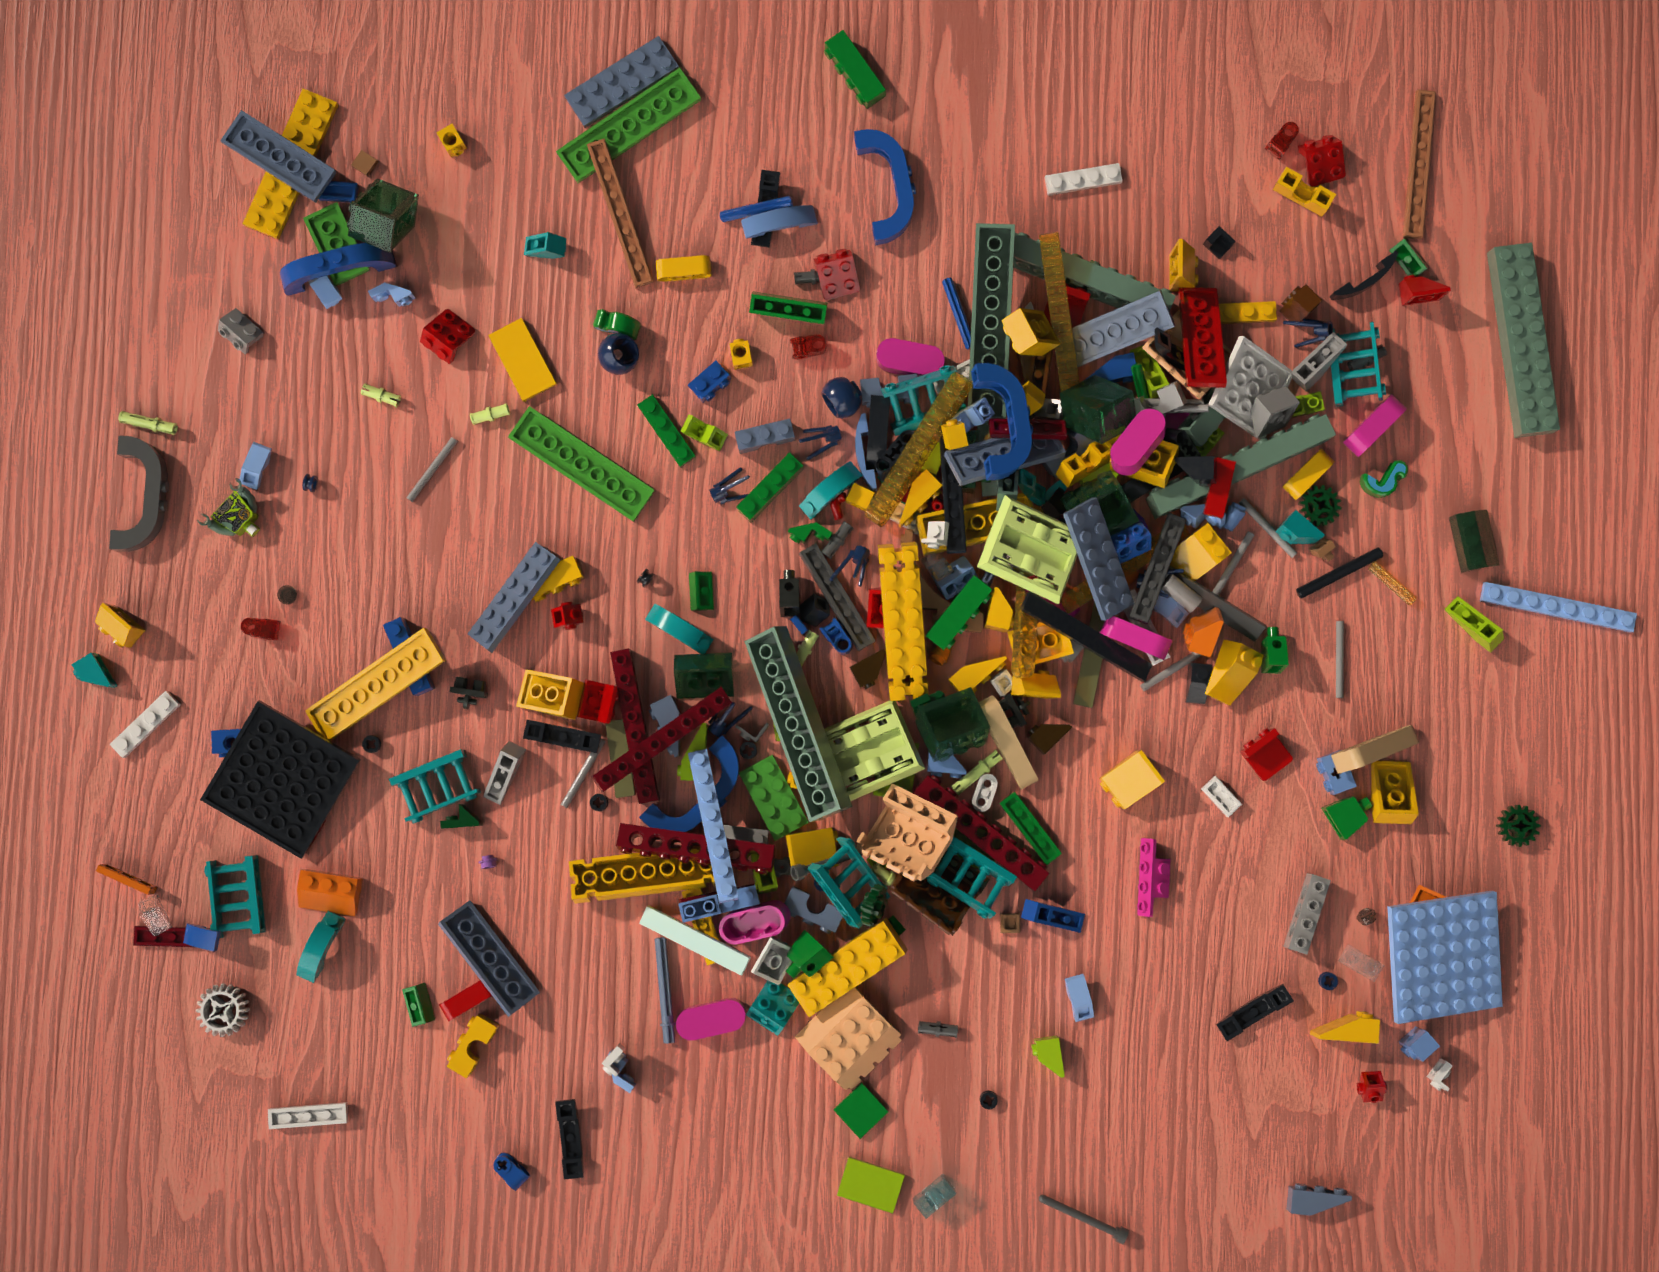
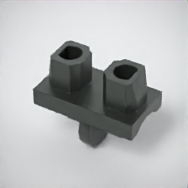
M456 677L454 687L450 686L449 692L465 695V697L457 698L458 703H463L464 709L468 710L470 704L477 705V700L471 699V696L487 698L488 693L485 692V681L474 680L473 690L466 689L467 678Z
M1011 693L1004 696V699L999 704L1004 712L1011 709L1013 716L1008 718L1011 727H1022L1027 723L1020 710L1026 716L1030 713L1026 706L1031 703L1030 701L1024 703L1020 696L1016 699L1019 704L1017 706Z

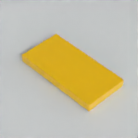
M522 318L488 335L523 402L557 385Z

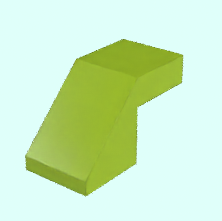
M689 414L681 429V432L717 451L721 450L728 436L727 433L716 426L706 424Z

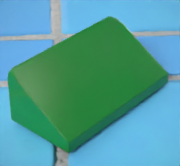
M1404 238L1389 250L1391 254L1395 251L1398 252L1396 261L1408 276L1415 275L1417 277L1429 268L1407 238Z
M695 571L689 573L691 611L714 610L712 572Z
M425 983L402 989L412 1027L435 1020Z

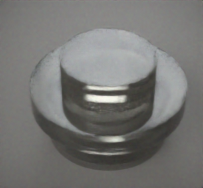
M285 585L278 590L277 597L281 603L289 605L296 600L297 592L292 586Z
M1362 909L1357 915V920L1362 925L1372 924L1376 921V912L1374 909Z

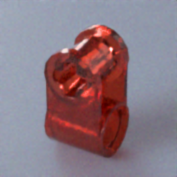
M1294 122L1285 123L1267 144L1265 150L1271 151L1280 160L1298 135V125ZM1284 130H1291L1293 135H1286Z
M821 335L795 337L789 340L790 344H792V359L794 360L822 355L827 349L825 338ZM816 341H821L823 346L816 349L813 347V344Z
M246 618L241 622V630L252 637L278 641L281 621ZM252 624L255 625L254 629H248Z

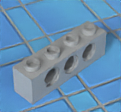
M1306 874L1283 947L1306 955L1308 954L1331 880L1314 874Z

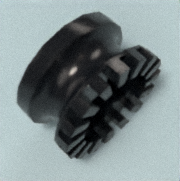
M645 569L641 574L642 576H639L636 581L637 583H642L644 588L654 577V574H650L648 569Z
M367 736L362 742V747L366 752L375 753L380 750L381 740L376 736ZM369 740L376 741L374 743V745L376 746L375 748H368Z
M745 742L740 747V754L745 759H752L757 754V747L751 742ZM746 745L754 748L751 756L743 753Z
M595 794L590 799V806L595 811H603L608 806V799L603 794ZM598 797H600V800L604 801V804L600 805V808H598L597 805H594V801H596Z
M987 1090L980 1095L979 1100L983 1108L988 1110L995 1108L998 1100L994 1092ZM989 1095L990 1098L994 1097V1099L991 1101L992 1104L988 1105L987 1102L983 1103V1101L986 1100L985 1096Z

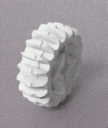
M225 983L221 984L220 987L216 984L213 985L212 989H206V994H201L200 997L203 1001H197V1005L201 1006V1008L196 1009L195 1012L201 1014L196 1019H202L203 1022L200 1024V1027L207 1026L205 1032L208 1033L212 1030L213 1036H216L218 1033L220 1037H224L225 1034L230 1036L233 1034V1031L238 1032L240 1030L239 1026L243 1027L245 1025L243 1020L248 1019L249 1016L244 1013L250 1011V1008L245 1007V1004H248L249 1001H243L242 998L246 994L242 993L239 995L240 988L233 990L234 986L232 984L228 985V987ZM217 995H226L230 997L232 1000L229 1002H225L222 998L220 999ZM210 1004L213 1007V1012L211 1014L209 1011ZM228 1006L225 1008L223 1013L218 1014L219 1012H221L222 1007ZM234 1006H236V1016L232 1013ZM220 1018L223 1022H227L228 1026L217 1024L214 1020Z

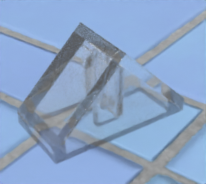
M157 893L138 902L139 916L153 936H157L172 928Z

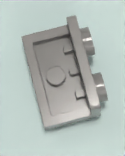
M236 308L219 319L218 331L223 338H227L237 350L244 354L248 353L249 346L263 337L264 332Z

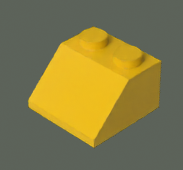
M994 587L983 628L1006 633L1009 629L1013 628L1015 616H1012L1013 610L1000 589Z
M107 603L100 605L95 620L100 626L98 629L105 635L110 634L114 638L113 642L119 647L131 648L146 630L118 606Z
M1020 669L1019 672H1013L1012 696L1043 699L1061 698L1056 675H1049V671L1038 670L1037 674L1031 673V669Z

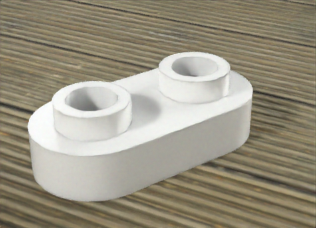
M984 774L978 780L972 798V806L977 811H987L992 804L998 782L991 774ZM985 780H989L991 782L990 787L984 786ZM980 798H983L985 800V804L983 806H980L978 804V800Z

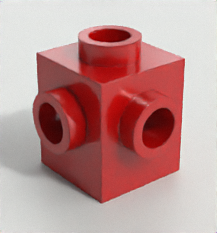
M572 602L561 603V606L551 609L554 628L565 627V630H572L577 628L576 625L584 623L581 604L573 605Z
M1381 1071L1361 1072L1360 1081L1357 1083V1093L1361 1095L1363 1103L1383 1101L1384 1094L1387 1093V1084L1383 1079Z

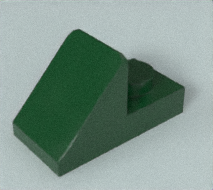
M459 804L460 820H458L457 816H448L446 821H440L441 829L483 826V822L463 804Z

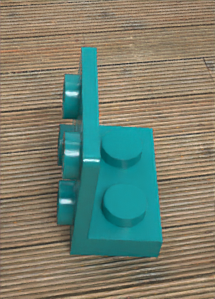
M767 980L746 1015L778 1036L799 1002L789 988L781 983L777 985Z

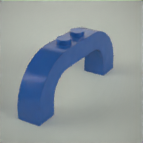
M873 129L854 131L857 155L879 154L888 161L891 168L898 208L890 218L872 222L875 246L886 244L901 236L912 219L913 195L916 194L914 183L910 182V176H912L911 166L907 165L901 146L890 135Z
M360 243L292 261L280 270V277L284 293L289 296L306 291L304 283L316 278L359 267H373L378 272L396 268L397 266L393 250L390 246L382 243Z
M976 363L971 370L973 389L994 390L1003 398L1006 406L1011 440L1010 452L1004 455H989L984 461L986 481L1000 480L1016 472L1030 453L1033 426L1029 421L1030 407L1027 405L1021 383L1011 372L995 364Z
M721 736L709 748L717 757L722 767L721 778L715 785L719 808L727 802L725 798L734 789L739 776L737 753L724 736ZM655 803L639 816L649 827L687 832L702 822L698 803L681 817L666 815Z

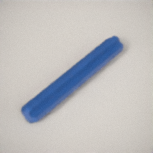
M790 196L724 210L720 212V219L722 222H727L775 209L792 207L793 201Z
M951 277L946 278L942 281L965 348L969 350L971 346V330Z

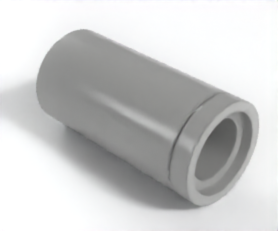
M1171 574L1164 581L1161 590L1190 613L1197 608L1203 599L1174 574Z

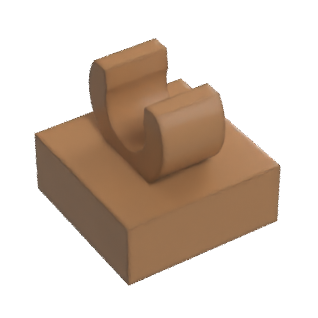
M1323 538L1309 548V551L1313 556L1323 560L1326 559L1329 562L1334 558L1331 550L1336 546L1333 541Z

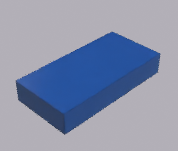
M330 181L319 200L357 203L359 185L350 182Z

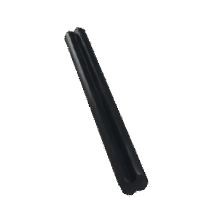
M1377 547L1296 589L1298 597L1302 599L1382 558L1383 551Z

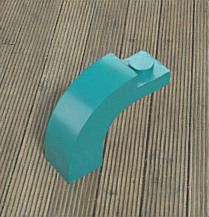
M849 461L817 485L806 496V499L799 507L812 520L833 499L852 487L863 475Z
M657 604L653 605L645 618L649 623L703 656L714 640Z
M327 911L322 921L317 923L300 957L297 976L312 983L316 981L324 968L327 952L344 925L345 918Z

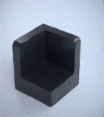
M1218 226L1205 240L1203 245L1220 259L1234 245L1235 240Z
M814 593L800 605L801 621L814 627L818 626L830 615L828 601Z

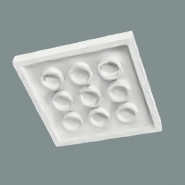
M1239 336L1225 366L1227 385L1225 388H1215L1209 401V406L1257 438L1250 411L1254 404V399L1258 395L1267 394L1275 388L1279 389L1284 386L1288 388L1292 379V370L1245 336ZM1266 435L1257 439L1262 440L1266 437Z

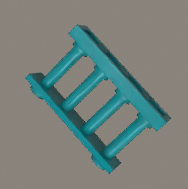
M1370 322V330L1341 335L1336 333L1335 328H1333V332L1344 342L1372 338L1373 349L1341 353L1331 365L1336 407L1344 406L1343 401L1347 400V398L1378 394L1379 401H1382L1383 395H1386L1385 383L1381 384L1376 343V339L1380 338L1379 327H1375L1374 322ZM1374 356V368L1344 372V370L1340 371L1339 363H1343L1345 360ZM1376 375L1377 386L1347 391L1342 389L1341 382H1345V379Z
M942 366L938 371L897 384L889 383L885 385V388L880 389L884 398L890 397L896 419L890 425L895 436L900 435L905 430L914 431L938 423L937 404L939 403L933 382L944 379L950 403H956L957 413L967 408L963 401L957 400L951 376L958 375L954 366ZM926 385L932 406L931 411L925 413L921 412L915 388ZM908 391L914 414L912 417L905 419L901 412L897 394Z
M460 749L389 778L391 786L398 785V788H401L410 810L411 816L404 818L405 822L412 821V824L424 820L422 816L464 799L468 802L477 798L476 794L481 793V790H472L462 765V759L467 757L465 750ZM448 764L455 766L465 794L454 797L444 772V766ZM431 771L437 773L447 801L436 805L426 779V773ZM416 778V781L419 780L429 806L428 809L418 812L408 786L409 780Z
M954 836L935 872L926 877L929 884L944 889L975 909L977 914L985 919L995 916L996 912L990 908L1003 886H1010L1017 878V876ZM954 854H959L963 857L964 862L950 884L941 876ZM974 864L980 868V873L966 894L957 887L970 865ZM991 875L996 878L997 882L983 905L975 900L974 897L986 876Z
M838 837L836 840L842 847L824 865L812 863L807 869L848 925L860 928L863 925L860 918L862 913L860 907L863 901L856 908H853L850 904V899L867 882L871 887H874V884L885 887L886 885L878 880L855 848L856 844L850 838ZM847 853L852 862L835 879H832L829 875V870ZM858 868L863 876L845 894L842 893L839 889L840 884ZM886 892L887 897L885 899H889L891 896Z
M258 855L245 856L243 863L217 866L216 860L206 861L204 872L205 876L208 877L212 915L210 929L221 931L220 938L224 937L223 932L250 928L253 934L266 932ZM243 870L246 872L247 880L245 882L226 885L218 884V874ZM240 890L248 891L249 899L246 902L222 905L220 903L219 893ZM244 909L250 911L251 919L249 921L222 923L221 912Z

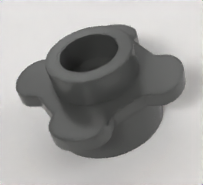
M789 857L779 860L777 858L774 859L773 865L776 877L785 874L787 876L791 875Z

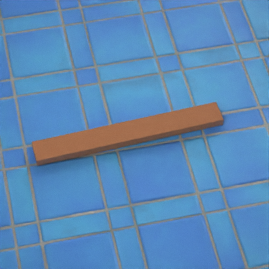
M1417 89L1415 92L1403 238L1421 240L1424 235L1436 91Z
M605 138L588 143L587 147L635 288L651 284L653 280Z

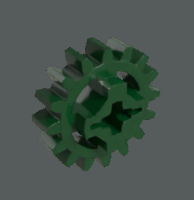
M1317 485L1313 486L1312 490L1308 489L1306 494L1301 495L1304 501L1298 503V505L1303 506L1299 513L1304 512V517L1308 518L1311 523L1315 522V527L1320 526L1321 523L1323 527L1327 526L1328 522L1333 523V517H1339L1336 511L1342 509V507L1337 506V503L1341 502V499L1335 498L1338 493L1332 494L1331 487L1325 490V485L1320 486L1319 489ZM1314 494H1322L1319 498L1312 497ZM1319 502L1322 503V504H1321L1322 509H1320V510L1318 509V507H1319L1318 503H1319ZM1320 514L1327 515L1326 518H1318Z
M1515 805V807L1508 806V811H1501L1503 817H1497L1501 821L1500 824H1496V827L1501 828L1498 835H1504L1502 841L1509 840L1508 845L1514 846L1516 844V847H1522L1523 843L1528 846L1529 840H1536L1534 834H1540L1536 830V828L1541 827L1540 824H1536L1539 817H1533L1535 811H1528V806H1523L1522 808L1521 805ZM1516 824L1525 825L1524 827L1519 828L1512 827V825Z
M874 884L870 892L865 894L860 907V911H862V924L874 927L878 918L881 919L888 903V900L885 899L887 897L885 886Z

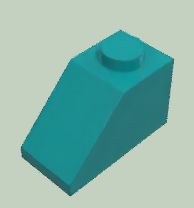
M550 232L528 236L525 241L524 255L549 259L564 257L567 238Z
M1297 510L1293 511L1275 531L1282 540L1287 541L1289 544H1315L1325 535Z
M91 652L71 664L74 668L73 673L78 680L105 687H117L116 682L99 654Z

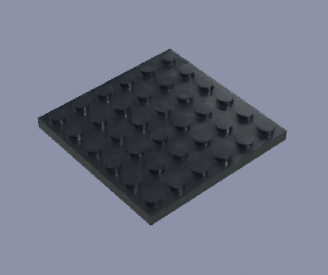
M259 700L200 800L302 859L361 759Z

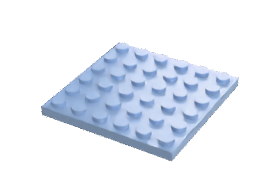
M1492 890L1387 906L1395 1023L1402 1024L1503 1007L1497 892Z

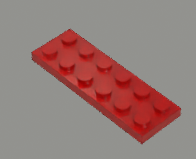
M1179 287L1178 298L1187 387L1225 388L1227 379L1217 288Z

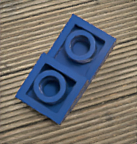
M187 923L183 943L209 951H217L221 931Z

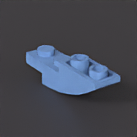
M756 885L737 889L739 899L719 904L718 895L715 894L679 903L682 922L760 904Z

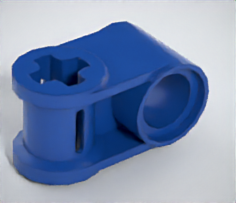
M835 617L827 626L819 628L827 641L831 643L839 654L846 655L851 651V640ZM840 641H847L849 646L847 649L841 650L838 648V643Z
M508 1153L499 1154L494 1161V1170L515 1191L530 1177L529 1172ZM506 1160L507 1164L501 1167L499 1165L500 1162Z

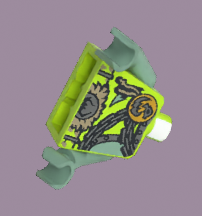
M235 478L239 485L233 486L230 483L233 493L210 516L212 520L205 513H201V515L206 517V521L200 522L197 520V522L202 526L207 525L209 529L221 535L234 536L237 534L241 536L247 532L250 536L254 537L260 531V528L254 524L259 517L256 513L258 510L256 500L246 487H242L241 480Z

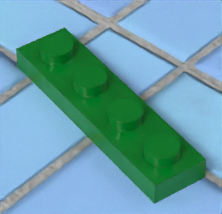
M653 394L637 404L680 468L696 457Z
M1015 792L999 803L1045 865H1048L1062 854Z

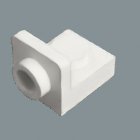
M945 521L928 522L927 539H921V543L928 545L927 548L939 549V546H947L949 523Z
M620 1043L601 1063L604 1065L603 1070L610 1076L613 1074L616 1077L620 1073V1070L612 1064L613 1062L617 1064L625 1056L622 1053L625 1048Z
M1441 1058L1426 1076L1431 1080L1430 1084L1439 1091L1441 1089L1449 1091L1450 1088L1441 1081L1450 1075L1452 1065Z

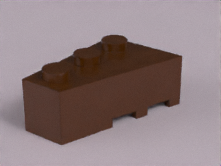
M1307 284L1302 288L1297 286L1281 303L1283 307L1279 311L1288 321L1301 322L1322 302V299Z
M1053 349L1043 356L1019 354L1024 384L1030 381L1045 394H1047Z

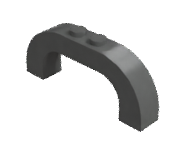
M118 436L117 455L124 458L140 459L146 470L143 514L140 522L130 530L110 531L109 549L119 552H130L147 546L159 534L164 522L165 511L168 508L166 492L169 491V482L167 481L166 463L156 448L135 437Z

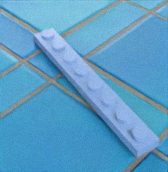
M1483 582L1480 596L1481 602L1630 633L1634 632L1637 613L1489 582Z
M703 749L690 752L688 756L719 904L738 900V892L708 751Z

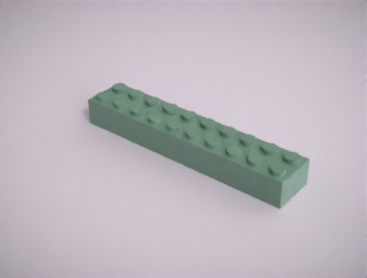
M976 223L968 406L982 398H986L995 412L991 418L1006 419L1007 413L1003 398L991 389H973L971 370L976 363H990L1001 366L1009 371L1010 336H1007L1004 332V325L1001 320L1012 312L1016 226L1015 224Z
M1015 233L1014 268L1051 283L1061 281L1075 289L1077 287L1087 290V293H1090V298L1115 308H1120L1160 290L1169 311L1172 307L1176 295H1173L1168 289H1158L1150 282H1140L1132 275L1126 274L1125 276L1118 273L1119 271L1114 268L1108 267L1107 269L1096 261L1091 260L1089 262L1084 260L1079 254L1073 253L1071 255L1066 253L1061 247L1055 246L1053 248L1048 246L1043 240L1038 239L1036 241L1025 233Z
M1532 243L1494 247L1487 253L1514 438L1552 434L1560 430L1533 245Z
M1319 414L1314 415L1305 421L1304 424L1299 422L1291 426V428L1286 430L1287 432L1281 430L1275 433L1274 436L1269 438L1270 440L1267 437L1259 440L1252 446L1253 448L1246 446L1235 453V456L1231 453L1222 457L1223 459L1236 461L1231 485L1333 438L1336 433L1327 415L1325 414L1321 417ZM1186 475L1182 480L1178 477L1170 481L1165 488L1158 486L1152 489L1145 500L1156 520L1206 497L1209 486H1199V484H1196Z
M774 626L744 641L809 822L823 820L853 807L787 626Z

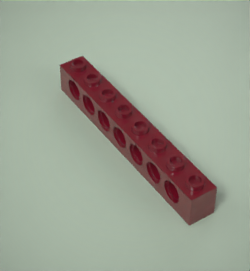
M628 648L610 652L616 686L619 691V702L628 750L648 738L632 650ZM650 759L633 771L639 804L660 800L653 761Z
M720 687L595 773L591 778L603 793L730 705L732 701L723 688Z
M926 775L913 794L945 810L949 802H955L957 808L953 814L958 816L955 828L1009 872L1017 876L1030 889L1036 891L1050 874L1046 871L1048 867L1039 860L1037 863L1032 860V854L1025 848L1022 850L1015 846L1017 842L1010 836L1007 838L1000 834L1002 830L995 824L990 826L986 823L987 818L980 812L975 814L971 811L970 808L972 806L964 799L961 802L956 799L955 796L957 794L949 787L945 790L940 786L941 781L934 775L931 777ZM935 789L940 790L942 794L941 798L937 801L931 798V793ZM964 814H969L972 817V821L968 825H964L961 821ZM980 826H984L987 829L984 837L977 835V829ZM996 838L1002 841V846L999 849L992 847V841ZM1015 851L1017 853L1015 861L1007 859L1008 852ZM1025 863L1032 865V871L1028 874H1025L1022 870Z
M620 823L616 847L618 850H621V853L632 854V852H638L640 856L644 857L658 855L660 859L670 860L672 857L678 858V861L689 863L690 860L698 861L697 864L705 866L711 863L705 835ZM642 837V843L634 845L633 841L635 838ZM726 838L729 855L732 851L740 853L738 858L731 859L732 866L736 867L737 870L748 871V869H754L756 873L767 874V871L772 872L776 851L775 845ZM655 840L662 841V845L659 848L652 847ZM674 843H681L682 845L679 850H672ZM699 845L701 850L696 854L691 853V848ZM751 854L759 855V859L756 862L748 860Z

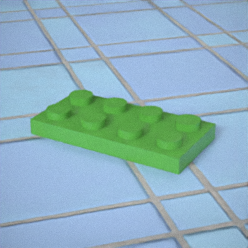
M338 202L303 218L319 253L357 244ZM359 267L331 274L330 277L334 285L338 286L370 271L369 267Z
M773 755L739 772L774 841L809 823Z

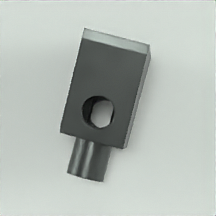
M784 570V579H779L781 617L800 616L799 579L795 578L794 570Z

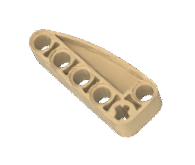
M991 695L976 703L975 706L1020 789L1022 790L1039 781L998 700Z
M1408 725L1334 753L1331 757L1339 774L1366 766L1416 745L1419 741L1413 725Z

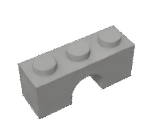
M1175 381L1157 391L1160 403L1156 407L1149 406L1143 396L1125 403L1122 409L1129 424L1144 409L1158 410L1164 417L1166 416L1165 413L1171 410L1173 413L1182 410L1187 400L1179 382Z

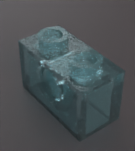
M942 1174L913 1198V1203L925 1219H927L955 1196L956 1190L944 1174Z

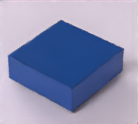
M795 615L790 619L802 635L808 632V629L798 616Z

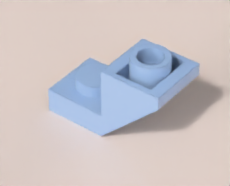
M328 275L308 281L326 309L335 306L342 300L338 288L329 279Z
M385 282L368 291L375 302L385 301L391 295L399 307L407 306L412 303V300L416 299L410 290Z
M982 398L958 412L952 419L963 422L967 433L974 426L984 424L995 412L986 398Z
M256 442L252 443L241 468L240 480L242 485L255 490L260 487L262 472L269 465L272 448Z
M1205 504L1189 505L1181 508L1180 517L1187 519L1185 524L1191 525L1195 529L1204 519L1209 524L1220 529L1225 525V513L1222 519L1203 514Z
M1158 596L1153 609L1176 628L1179 627L1189 614L1170 596L1169 598Z
M1084 974L1066 978V992L1071 1001L1075 1022L1093 1018V1004Z
M626 1055L617 1064L615 1062L612 1063L620 1072L628 1061L625 1058ZM619 1073L615 1077L612 1074L613 1083L628 1093L633 1090L636 1083L633 1082L634 1079L626 1073L623 1075Z

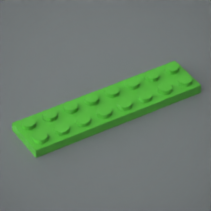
M678 68L558 149L556 153L576 182L580 183L596 172L587 147L588 143L605 138L611 159L614 160L701 101V97L683 71Z
M530 406L508 436L513 442L633 522L655 492L653 488Z

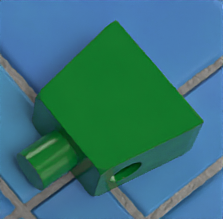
M1268 627L1267 636L1261 642V654L1264 655L1261 673L1281 674L1289 665L1287 640L1285 636H1279V627Z
M1350 796L1323 806L1321 809L1340 840H1346L1368 821L1365 811L1373 806L1367 797L1358 802L1354 796Z
M804 930L787 952V957L793 963L786 972L793 979L801 971L808 977H811L827 964L833 956Z

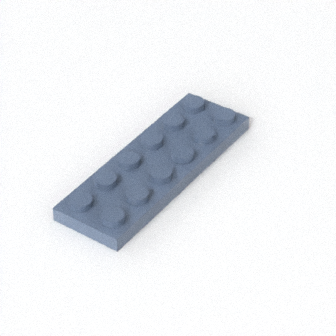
M657 36L564 96L584 128L647 90L677 70L679 66L661 38Z
M242 110L220 140L233 151L315 203L337 173L327 164Z
M1160 290L1061 332L1056 337L1060 342L1059 350L1068 371L1154 336V329L1157 327L1166 331L1175 327V323Z
M1010 438L984 440L965 447L945 451L944 457L959 485L962 486L986 479L984 461L989 455L1009 453L1011 440ZM1032 439L1030 453L1017 470L1064 457L1066 451L1060 440Z
M1090 498L1065 512L1063 516L1100 618L1106 621L1133 605L1134 601L1097 498Z
M535 542L488 607L483 611L480 618L472 626L468 635L493 653L561 559Z
M470 900L438 923L508 1017L540 993Z

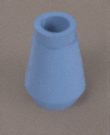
M1232 502L1231 506H1228L1223 528L1233 532L1246 515V508Z

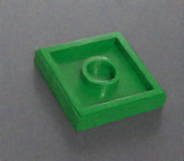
M862 1082L833 1109L859 1139L889 1112Z

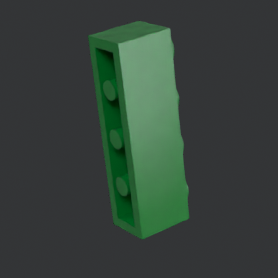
M844 30L825 42L824 53L829 60L832 59L836 64L834 65L839 75L843 74L846 79V85L850 90L853 89L857 94L856 99L861 105L864 104L868 109L886 96V89Z
M753 291L749 313L825 324L828 303Z
M789 452L737 505V510L752 523L804 469L803 465Z
M973 575L925 636L942 650L945 648L950 649L956 642L954 639L956 634H962L968 627L966 624L970 617L974 619L980 612L978 609L982 602L986 604L992 597V594H990L992 589Z

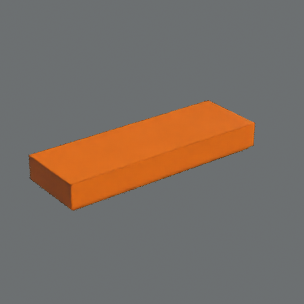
M108 864L97 866L96 872L142 893L151 895L155 894L157 886Z

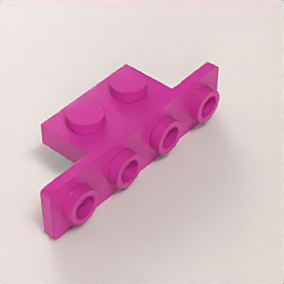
M1141 838L1138 916L1153 917L1154 898H1169L1171 859L1156 858V839Z

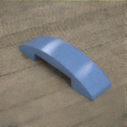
M813 205L775 209L741 220L746 239L763 236L766 232L796 226L802 228L818 224Z
M863 413L856 429V459L864 481L872 491H877L874 469L866 470L861 436L868 435L866 413Z

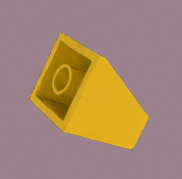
M1142 750L1133 752L1099 778L1101 780L1099 784L1106 793L1109 791L1113 796L1111 800L1114 805L1122 809L1128 808L1165 782Z
M830 827L786 835L791 866L796 864L806 866L831 858L838 851L835 842H838L836 840L838 838L837 830L833 831V828Z

